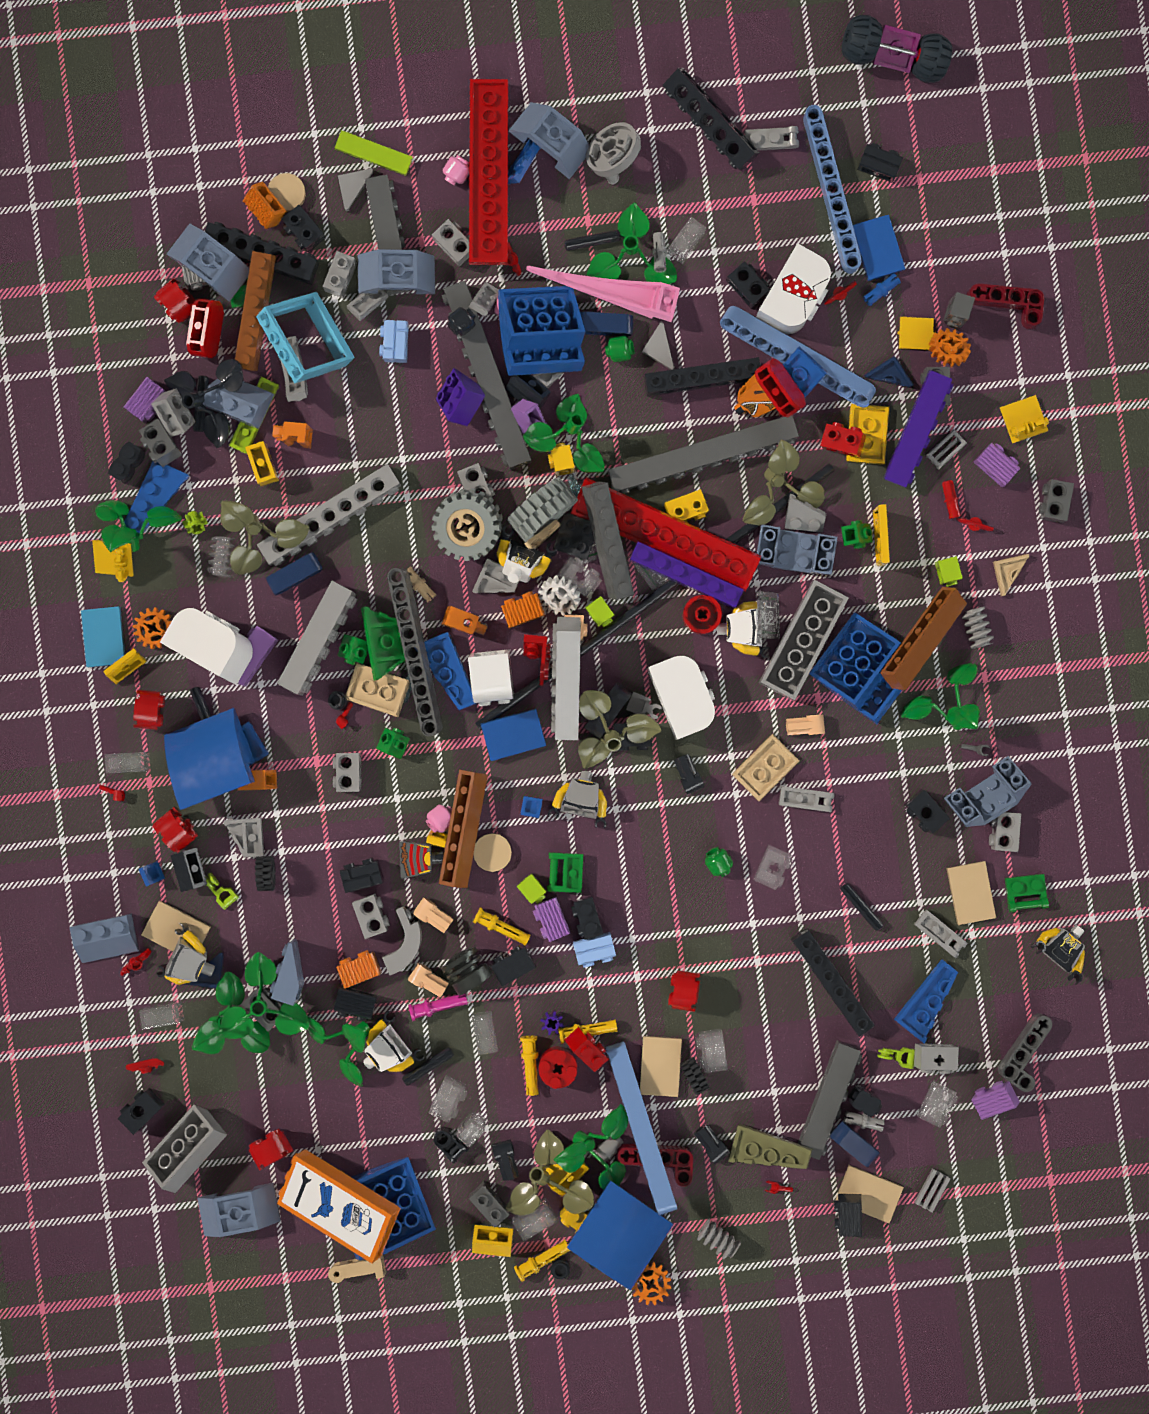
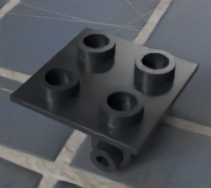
M565 513L553 550L557 546L560 552L576 556L581 560H588L594 543L590 520Z

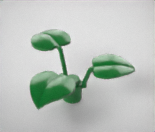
M636 203L631 204L618 221L620 235L625 237L623 240L624 248L621 250L618 259L615 261V257L611 253L601 252L592 259L586 274L590 277L617 280L621 275V268L617 264L620 263L625 253L628 255L638 253L648 266L644 271L647 282L672 284L677 281L676 269L668 258L665 259L666 271L655 272L654 257L651 263H649L641 249H639L638 238L646 235L650 223L646 214Z
M579 394L564 399L556 409L557 418L561 422H566V424L556 433L552 434V429L549 425L543 422H536L531 424L523 435L525 442L534 450L549 452L556 447L554 438L564 430L572 435L577 434L576 447L578 451L573 454L574 465L585 473H602L605 469L603 458L596 447L589 443L584 444L582 447L580 446L581 434L583 433L581 428L587 420V412Z
M109 500L97 505L95 510L96 516L103 521H114L118 518L121 521V527L109 525L101 532L102 541L110 552L128 543L131 544L132 552L138 551L140 548L139 539H143V533L148 522L152 527H164L182 520V516L171 508L164 506L154 507L147 512L148 518L144 520L140 533H138L135 529L127 528L122 516L129 513V508L125 503Z
M975 663L958 665L947 674L948 682L955 684L958 706L950 708L948 714L943 712L935 703H932L930 696H918L904 706L901 718L922 719L930 714L932 708H935L944 716L945 720H948L955 730L963 728L978 729L980 709L975 704H966L961 707L958 689L959 684L967 685L974 680L977 675V665Z
M261 952L254 954L245 968V980L248 985L252 987L259 985L257 1000L251 1004L250 1013L248 1014L244 1008L239 1006L231 1007L223 1014L220 1028L223 1029L221 1033L225 1038L238 1039L249 1035L254 1028V1022L249 1017L252 1015L262 1016L264 1013L278 1014L275 1019V1025L283 1034L293 1035L309 1028L308 1016L299 1004L296 1003L292 1006L283 1003L280 1011L268 1009L266 1001L261 999L263 985H270L277 976L275 964Z
M226 972L216 987V999L221 1005H228V1007L220 1011L219 1015L210 1017L200 1027L195 1036L192 1050L206 1054H217L222 1050L225 1043V1037L221 1033L223 1029L220 1028L223 1014L232 1005H241L245 997L244 986L241 980L233 973ZM253 1021L254 1028L252 1032L243 1037L241 1043L249 1052L263 1053L270 1046L269 1031L258 1021Z
M308 1016L309 1028L307 1030L316 1042L323 1044L325 1039L328 1040L342 1034L348 1039L353 1049L345 1060H339L340 1069L351 1083L362 1087L363 1079L361 1072L355 1064L350 1062V1058L355 1051L359 1053L364 1051L365 1038L371 1030L368 1024L363 1021L355 1027L350 1024H344L342 1026L343 1031L326 1035L324 1028Z
M620 1104L618 1108L607 1115L601 1126V1131L604 1135H597L591 1132L586 1134L583 1131H578L573 1137V1144L563 1150L553 1160L564 1171L573 1173L583 1165L584 1155L588 1151L606 1168L599 1176L600 1187L604 1190L610 1180L619 1186L626 1172L624 1164L616 1161L609 1167L593 1151L595 1147L593 1138L607 1140L611 1137L616 1140L621 1137L628 1126V1116L625 1107Z

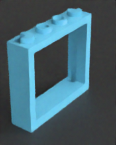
M317 292L266 306L256 316L294 383L346 367L355 358ZM305 308L335 360L305 370L274 317Z

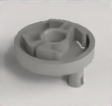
M614 123L605 127L589 144L586 153L588 166L598 176L605 177L609 184L617 183L619 180L618 174L633 163L641 149L640 136L628 123Z

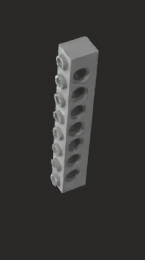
M386 464L297 519L308 526L313 522H318L319 528L316 531L312 532L309 529L306 538L298 546L286 548L284 551L278 552L277 538L272 536L258 543L257 546L269 565L278 566L285 561V557L290 554L294 556L301 552L300 548L306 544L311 546L316 543L319 536H327L334 531L333 528L337 525L343 526L348 523L353 515L359 516L363 514L369 505L375 506L383 501L382 497L387 494L389 496L399 491L398 488L401 484L389 465ZM377 482L384 483V488L381 491L374 489ZM361 492L368 494V498L365 501L358 500V495ZM345 502H350L352 505L349 511L342 510V505ZM334 512V520L326 521V514Z

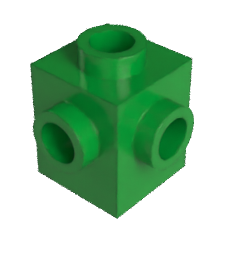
M862 520L852 521L851 525L841 527L844 546H854V549L865 548V544L873 542V532L870 523H863Z
M344 634L337 656L345 658L344 662L355 665V662L363 664L368 651L367 641Z
M395 727L393 730L385 728L376 749L401 759L410 738L404 736V731Z

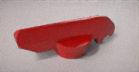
M508 242V265L513 267V272L519 277L521 275V268L518 263V256L513 252Z
M856 281L846 287H836L833 291V296L828 298L824 304H830L835 300H844L847 292L857 285Z
M973 517L970 520L957 518V521L968 525L972 531H978L979 529L986 531L994 530V527L982 524L978 517Z
M148 948L137 957L131 958L122 968L120 975L123 976L126 973H130L131 969L134 971L141 969L143 961L148 958L151 950Z
M152 1058L127 1064L126 1070H139L141 1074L151 1072L152 1067L156 1069L159 1065L164 1066V1062L158 1058Z

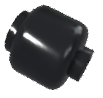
M458 307L448 316L447 326L456 336L458 334L465 336L475 327L474 318L476 316L471 309L468 308L466 310L463 307Z

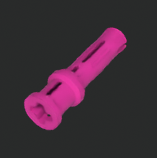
M466 994L431 1002L424 1000L423 1003L416 1005L408 1004L411 1019L415 1021L416 1018L423 1016L431 1017L435 1012L468 1005Z

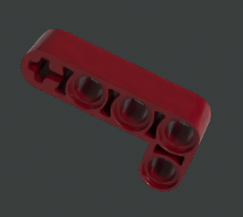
M975 284L966 294L975 297L973 305L1022 310L1021 324L1026 329H1033L1042 321L1044 294L1038 289ZM975 291H977V295H980L978 298L976 294H973ZM993 292L999 295V300L993 299ZM1011 294L1016 295L1019 301L1014 302L1011 299ZM1030 296H1034L1037 299V304L1030 301ZM1028 315H1033L1036 319V322H1030L1028 320Z
M622 1144L619 1147L617 1154L620 1163L643 1166L638 1150L636 1152L637 1159L634 1158V1150H637L636 1144ZM657 1145L660 1154L662 1152L670 1154L668 1159L662 1161L664 1167H674L676 1183L682 1187L690 1185L693 1174V1155L691 1150L686 1146ZM626 1150L629 1153L628 1158H624L623 1155ZM681 1153L689 1154L687 1160L682 1161L679 1159ZM686 1172L688 1174L687 1179L680 1180L678 1178L679 1173Z

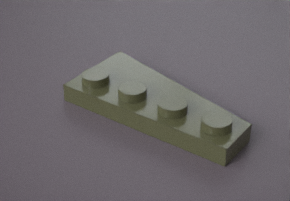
M739 1124L728 1162L807 1169L813 1149Z

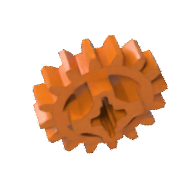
M946 328L945 332L939 329L938 333L935 332L928 344L930 345L928 350L932 352L931 357H937V363L942 361L943 366L949 363L953 367L955 363L957 366H960L962 362H966L971 352L969 350L971 344L967 343L968 338H962L963 333L957 334L956 329L950 332L949 328Z
M154 607L152 612L150 608H146V614L139 612L141 618H135L138 623L132 626L137 629L133 635L139 636L137 642L144 641L143 647H147L150 644V649H154L155 645L160 649L162 648L161 639L153 640L157 636L163 637L172 622L169 621L171 615H165V610L162 609L159 612L158 608ZM150 616H155L153 620H146ZM163 622L166 624V630H164ZM148 625H154L161 632L153 631ZM142 627L145 629V635H143Z
M653 1262L652 1266H646L638 1278L643 1284L642 1291L640 1292L638 1288V1280L631 1289H635L634 1297L640 1296L639 1302H642L643 1299L646 1300V1305L650 1301L656 1305L657 1299L663 1302L662 1296L669 1295L666 1289H671V1285L667 1284V1282L671 1281V1277L665 1276L668 1270L662 1271V1265H659L657 1268L655 1267V1262ZM653 1270L652 1274H643L645 1271ZM660 1275L664 1281L663 1287L658 1283ZM654 1279L656 1287L650 1286L648 1288L645 1280L650 1281ZM651 1292L659 1293L656 1296H648Z

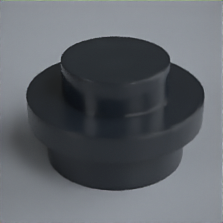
M334 691L328 697V703L331 708L341 710L346 706L347 697L342 691Z
M558 1259L552 1263L551 1274L553 1277L564 1279L569 1275L570 1266L568 1262Z

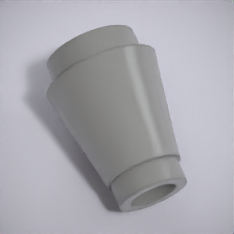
M610 1137L599 1144L595 1152L605 1162L608 1159L611 1160L623 1143V1140L620 1137L616 1140Z

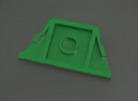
M363 607L361 610L373 680L377 681L396 668V666L403 663L405 656L397 619L391 618L382 612L372 611L369 607Z

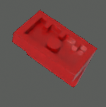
M524 634L523 656H527L530 659L542 658L540 686H544V680H548L551 643H547V636Z

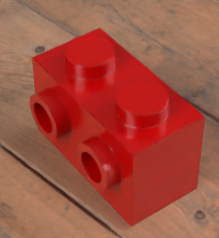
M833 422L832 425L826 423L820 446L825 450L860 458L866 439L862 429L857 427H851V429L843 428V424Z
M579 1026L564 1039L573 1053L594 1072L609 1060L605 1054L607 1050L600 1042L595 1043V1038L589 1032L585 1033Z

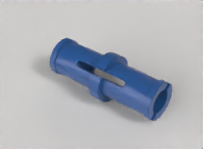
M893 273L885 281L878 283L871 292L863 296L864 301H868V306H872L882 296L886 297L890 290L901 283L899 278H895L897 277L896 274Z

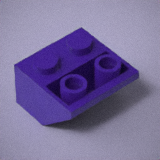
M453 368L450 375L447 376L442 389L438 392L436 400L449 422L468 426L483 401L485 394L479 384Z

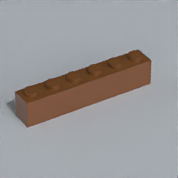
M252 251L235 360L239 361L242 369L258 371L264 330L256 316L269 304L276 256Z
M942 587L881 671L880 674L891 688L906 690L910 686L922 666L967 605L956 588Z
M459 770L439 884L455 888H468L488 774Z

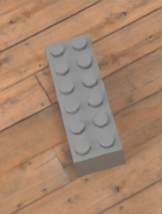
M816 580L812 581L759 683L792 701L795 700L841 614L848 597Z
M331 581L277 684L297 695L303 696L304 693L307 694L312 686L310 681L313 676L316 677L321 669L319 664L322 659L325 660L330 652L328 647L331 642L334 643L339 635L337 630L340 625L343 626L347 621L348 615L346 613L349 608L352 609L356 604L357 599L355 597L357 594Z
M557 617V624H553L551 733H555V740H578L581 617Z

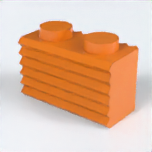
M263 181L252 185L243 199L245 205L257 217V220L264 226V229L277 226L282 217H284L283 215L287 212Z
M533 591L523 594L522 599L516 601L515 598L504 601L505 605L501 606L509 629L545 616L538 594H533Z
M368 950L357 954L358 958L351 960L348 957L339 961L340 965L336 968L344 988L361 983L382 973L374 951L369 953Z

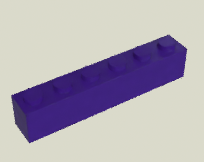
M931 370L928 371L883 477L885 480L905 488L907 484L911 485L915 476L913 470L915 466L919 467L923 457L920 455L922 449H926L929 444L930 438L928 435L931 430L934 431L938 423L936 416L938 412L942 413L946 404L943 401L945 395H949L954 384L951 383V378Z
M640 542L637 543L629 560L702 595L713 597L716 601L733 609L736 608L743 589Z

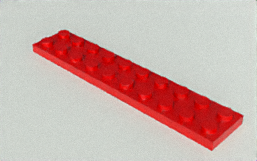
M470 79L469 265H508V79Z
M589 478L584 479L577 496L578 501L574 504L571 514L589 520L582 487L596 483ZM609 488L620 536L636 543L640 542L737 586L746 592L760 562L761 555Z

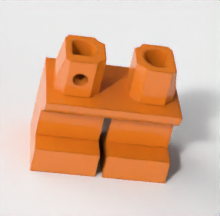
M284 422L283 426H273L272 436L277 441H283L287 446H291L294 444V441H297L303 448L311 449L313 429L306 423Z

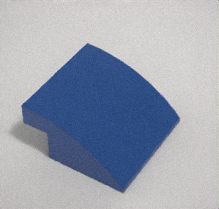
M556 286L499 289L500 331L508 376L582 371L585 360L581 350V343L585 335V328L573 288Z
M854 612L809 674L833 694L877 725L902 691L891 688L880 674L901 645V642Z
M235 708L164 735L168 771L180 810L255 782L249 764L255 762Z
M409 1157L383 1164L351 1177L401 1208L383 1254L436 1230ZM354 1253V1255H355V1257H356L357 1260H363V1259H364V1258L360 1257L359 1255H357L356 1253Z
M610 1180L567 1245V1248L631 1291L674 1224L663 1216L658 1215L653 1209Z

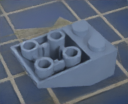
M296 939L288 942L287 945L285 944L282 951L284 959L278 964L276 970L278 978L275 982L273 981L270 988V993H272L271 999L292 1006L299 1001L304 985Z

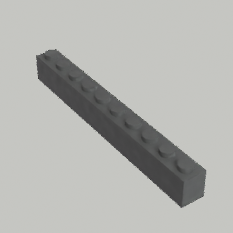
M465 281L443 288L445 292L442 295L445 306H450L452 312L458 307H463L466 310L468 308L471 309L469 305L472 302V298ZM471 309L476 316L474 318L476 325L465 336L458 334L457 339L459 342L463 341L465 348H462L465 360H470L471 366H468L471 377H476L477 384H479L485 394L484 402H481L484 412H489L491 419L488 420L491 431H496L497 437L494 438L498 449L502 448L504 455L501 456L505 467L509 466V469L513 470L531 463V458L511 410L510 401L478 314L475 310Z
M793 415L789 418L782 417L609 469L608 474L613 490L626 495L630 493L631 489L637 488L642 490L648 488V484L656 482V485L667 482V478L671 477L679 479L690 471L695 474L704 471L703 468L707 466L715 468L721 466V462L729 460V463L738 461L740 456H755L759 454L758 451L763 449L766 452L775 450L781 439L794 444L799 435Z

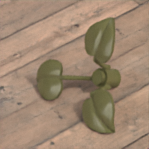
M780 440L769 459V468L764 473V477L768 481L766 485L769 489L770 499L767 495L757 497L746 510L742 520L744 523L764 525L774 517L776 508L772 504L774 502L772 486L781 487L784 484L798 495L796 497L797 500L803 503L806 501L814 508H818L825 499L823 487L815 481L804 484L800 492L785 481V473L794 471L799 464L797 450L785 440Z
M233 501L221 502L220 519L222 526L231 532H238L245 527L248 532V548L237 546L230 556L231 568L236 574L242 575L253 572L261 565V553L256 549H251L252 535H257L261 528L272 537L277 538L278 545L283 548L298 546L308 534L309 526L295 519L280 521L276 525L275 534L264 523H260L258 516L253 514L248 506Z
M587 690L583 692L579 698L581 714L589 720H594L600 716L606 732L605 740L603 738L598 740L596 737H587L580 742L578 753L583 768L595 766L606 759L610 751L619 750L621 748V740H624L626 732L630 741L643 743L661 732L659 724L646 714H634L627 719L628 727H625L620 735L617 731L608 729L603 713L608 712L611 708L609 696L601 691Z
M550 1130L544 1132L536 1145L534 1158L540 1166L534 1167L530 1171L529 1178L532 1181L531 1184L520 1183L514 1188L506 1210L513 1214L530 1215L538 1209L540 1198L536 1195L539 1191L537 1184L544 1186L549 1183L566 1192L563 1198V1205L570 1213L580 1214L591 1209L594 1205V1194L585 1182L575 1180L567 1189L550 1180V1175L545 1169L549 1168L550 1164L556 1165L557 1163L553 1159L564 1150L561 1140Z

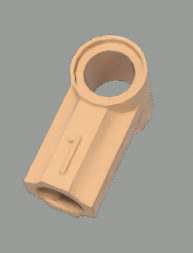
M824 715L786 719L787 735L825 734Z
M423 897L413 911V914L420 920L430 923L445 933L454 919L438 909V906L432 901Z
M421 963L416 964L408 978L414 985L420 988L424 987L439 997L442 996L449 982L432 973L431 969Z

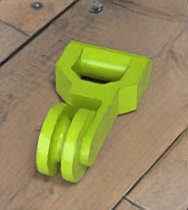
M208 873V877H204L206 878L207 886L217 897L216 902L224 910L239 898L232 888L221 886L215 890V885L218 886L219 882L213 874ZM223 891H228L231 895L223 901L220 898V894Z
M903 1047L901 1050L890 1048L878 1049V1052H881V1054H878L877 1057L893 1060L890 1054L895 1052L894 1060L898 1061L901 1067L914 1068L915 1049ZM907 1052V1063H902V1054Z

